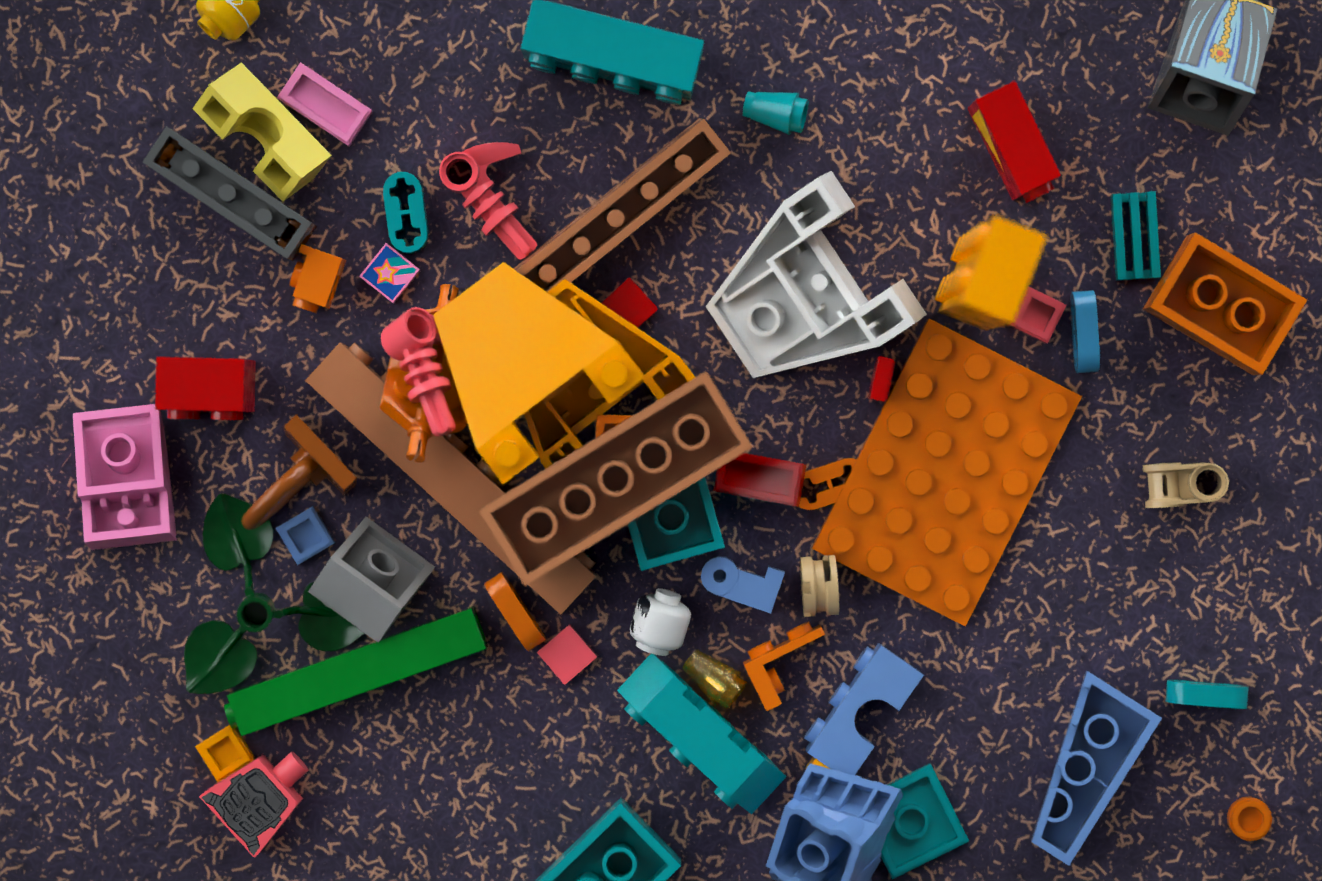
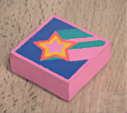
M385 243L359 277L389 301L395 303L421 270L389 244Z

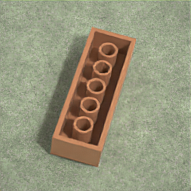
M707 371L478 511L524 586L748 451L752 448V445Z

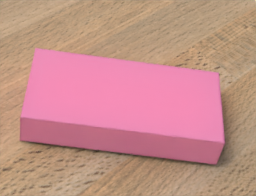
M301 62L277 96L278 100L349 147L373 112L370 108Z

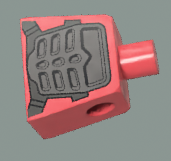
M290 752L275 767L262 754L207 789L199 797L255 858L302 801L303 798L292 785L306 774L309 769L294 752Z

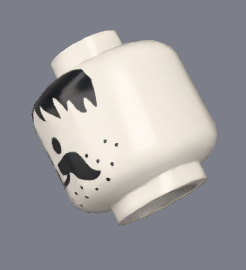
M658 588L655 594L643 595L638 599L630 625V634L637 641L636 646L639 649L651 654L667 656L669 651L679 649L683 645L691 612L687 606L680 602V594Z

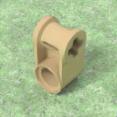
M1181 462L1142 465L1143 472L1148 475L1149 500L1145 501L1146 508L1177 507L1191 503L1213 502L1222 498L1228 490V475L1222 467L1216 464H1181ZM1211 470L1217 477V487L1212 493L1205 495L1197 489L1196 478L1202 471ZM1162 476L1164 477V491H1165V494H1163V480H1162Z

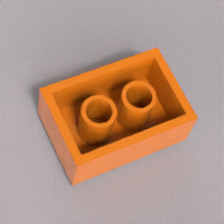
M1195 232L1186 236L1143 307V310L1251 375H1263L1306 304L1307 299Z

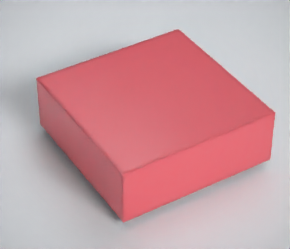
M1028 286L1014 322L1008 325L1048 344L1067 305Z
M571 624L537 651L538 655L564 685L598 657Z

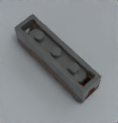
M167 126L143 160L144 164L290 261H295L299 255L301 244L305 245L317 228V225Z

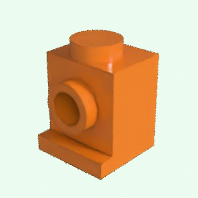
M301 244L299 253L307 256L304 263H296L289 285L295 288L293 293L295 298L292 305L317 314L319 306L330 309L347 260Z

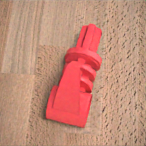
M493 142L473 146L462 152H453L447 155L442 160L439 168L441 181L452 192L462 194L466 199L462 205L465 209L470 206L475 209V213L472 216L475 220L482 218L486 222L481 231L486 236L494 232L518 260L529 256L538 246L537 242L513 215L519 209L514 202L504 205L501 201L504 197L503 192L500 191L495 194L491 190L495 183L487 176L489 165L522 154L520 146L513 143ZM456 162H466L472 168L471 178L461 185L454 184L449 179V169Z
M413 307L383 329L381 343L390 357L401 361L399 363L401 370L410 372L404 377L407 385L415 386L408 392L410 402H421L432 433L436 437H440L456 429L444 395L452 386L448 378L437 376L443 371L442 365L432 362L438 357L437 351L433 349V344L443 346L434 316L425 309Z

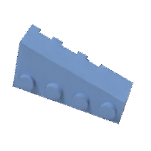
M1088 671L1085 673L1031 838L1032 843L1068 866L1162 719Z

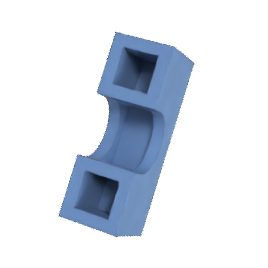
M880 643L876 645L874 650L868 646L863 650L853 666L858 673L849 685L844 682L839 685L828 702L834 706L825 721L818 717L804 737V739L809 741L805 748L807 753L830 769L855 775L875 747L871 741L858 733L855 728V715L861 705L870 700H882L900 711L924 676L919 670Z

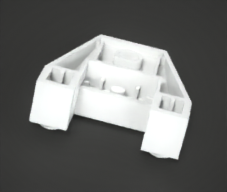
M832 171L818 177L783 201L706 305L713 319L753 378L879 347L927 315L904 279L868 301L821 231L855 207Z

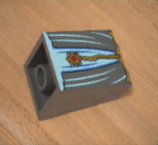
M1184 0L1147 108L1229 136L1255 94L1277 8L1265 5L1259 0Z

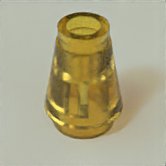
M696 649L682 667V670L688 673V676L714 706L720 704L726 710L736 701L747 685V682L740 677L742 672L701 652L699 649Z

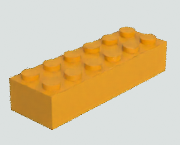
M994 216L984 223L981 222L979 226L976 225L974 229L972 228L970 231H967L962 237L959 236L950 257L951 261L957 263L955 269L950 275L943 276L934 298L935 301L941 303L938 313L984 331L1013 323L1047 236L998 216Z

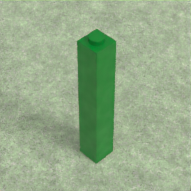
M471 606L387 636L379 642L373 641L231 692L227 695L229 703L224 705L225 714L231 728L238 727L241 736L484 650L488 647V643L475 607Z

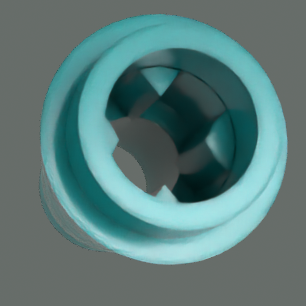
M748 91L743 106V117L751 118L788 135L792 131L802 133L807 118L809 100L800 98L799 93H755Z

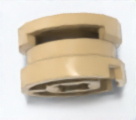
M825 555L822 560H813L811 556L800 557L804 617L815 616L817 612L826 611L828 615H839V589L835 555Z

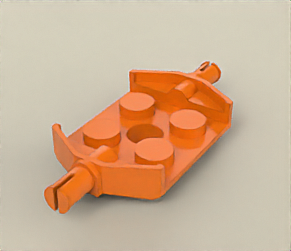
M442 284L440 286L437 307L427 309L426 311L434 315L455 299L459 291L456 286L453 285L450 289L451 284ZM433 344V349L437 351L438 357L432 362L440 363L443 371L437 376L448 378L452 386L444 394L456 425V429L451 433L463 431L468 422L444 347ZM390 357L380 409L407 431V436H410L406 458L412 461L415 457L414 462H423L425 460L427 442L430 437L435 435L431 431L421 402L411 403L408 397V392L415 387L407 385L404 377L410 372L402 371L399 366L401 361Z

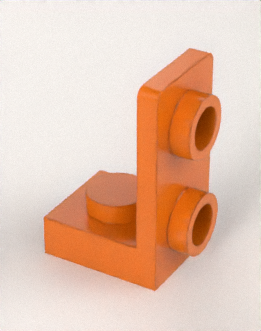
M809 621L786 632L788 640L774 647L769 640L747 651L750 658L743 661V664L766 712L782 704L778 694L785 691L775 668L766 671L764 664L824 636L825 633L820 624L812 628Z

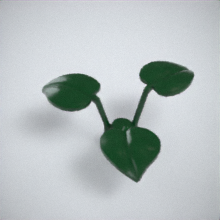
M226 493L219 494L213 500L206 513L203 525V546L209 560L221 570H231L242 563L246 598L237 610V620L240 627L235 632L228 623L220 620H211L195 627L188 636L184 648L186 689L189 693L193 694L217 693L243 682L254 670L258 652L252 642L241 637L246 631L260 632L264 630L273 618L279 619L283 616L303 614L298 624L300 635L310 647L320 651L340 650L365 634L308 592L314 582L310 583L303 592L304 606L277 609L269 596L263 593H255L250 560L260 559L268 553L274 538L273 526L269 519L255 530L245 529L242 525V517L253 504Z

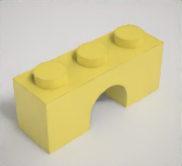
M242 62L209 84L193 107V110L222 140L234 132H245L254 136L262 144L265 155L253 172L282 202L312 181L332 156Z

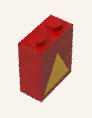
M1016 81L976 99L967 109L1012 201L1023 197L1025 203H1029L1054 190L1052 181L1060 177L1061 174Z

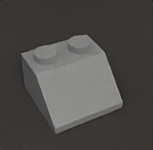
M365 517L331 556L308 592L319 599L325 606L331 608L356 626L358 630L379 642L409 604L435 566L368 517Z

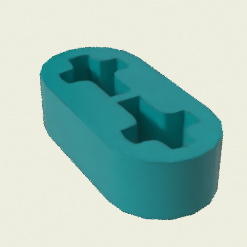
M399 171L388 177L383 186L388 234L391 244L397 250L413 254L425 247L429 235L423 188L421 182L414 175ZM402 179L405 180L408 186H414L415 193L408 195V210H402L400 199L391 195V189L398 188V181ZM410 215L412 227L421 231V236L414 238V245L407 246L405 240L397 238V232L404 230L403 216Z
M1167 680L1165 702L1247 709L1249 686Z

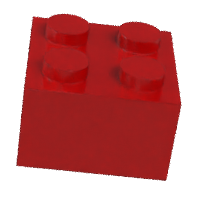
M156 357L155 410H167V419H200V411H211V420H243V412H255L256 360Z

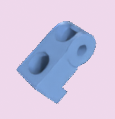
M717 556L705 563L701 571V580L706 590L715 595L771 614L785 571L768 566L766 575L763 577L737 568L735 563L727 557Z

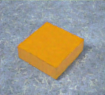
M230 725L195 746L217 782H220L256 759L238 729H232Z

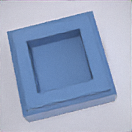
M314 506L276 528L297 565L336 543Z

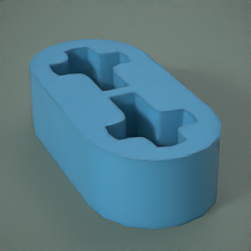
M1094 290L1071 292L1070 306L1076 373L1099 372L1100 347L1096 295Z

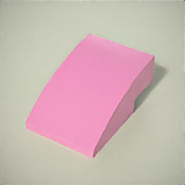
M155 404L73 413L78 497L82 501L84 543L91 550L175 541V515L161 410H155Z

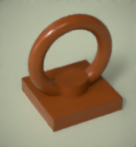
M297 415L283 426L285 435L299 448L290 457L295 465L268 488L244 514L242 525L247 530H255L264 524L309 481L317 487L327 478L343 496L357 485L356 476Z

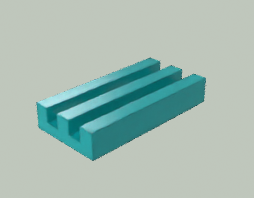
M1156 191L1111 194L1116 281L1160 278ZM1142 201L1146 203L1150 270H1143L1139 202ZM1129 202L1133 271H1126L1122 203Z

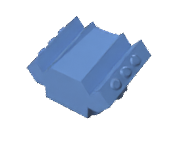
M809 763L797 784L793 799L785 805L766 863V867L770 868L769 874L771 878L776 881H872L871 877L881 861V851L887 833L890 831L895 820L893 813L903 797L901 789L878 781L867 780L857 775H850L839 770L828 769Z

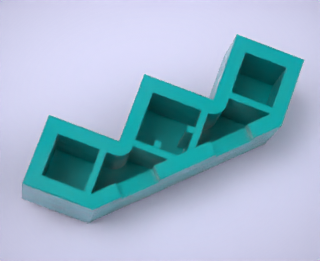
M650 654L617 690L629 703L624 710L641 726L648 722L673 745L669 751L684 766L688 768L693 763L718 787L714 793L731 809L739 804L752 815L787 777L760 749L742 736L718 710L700 697L670 666L655 654Z

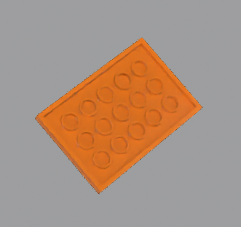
M928 318L811 549L823 555H835L837 562L966 627L1082 396Z

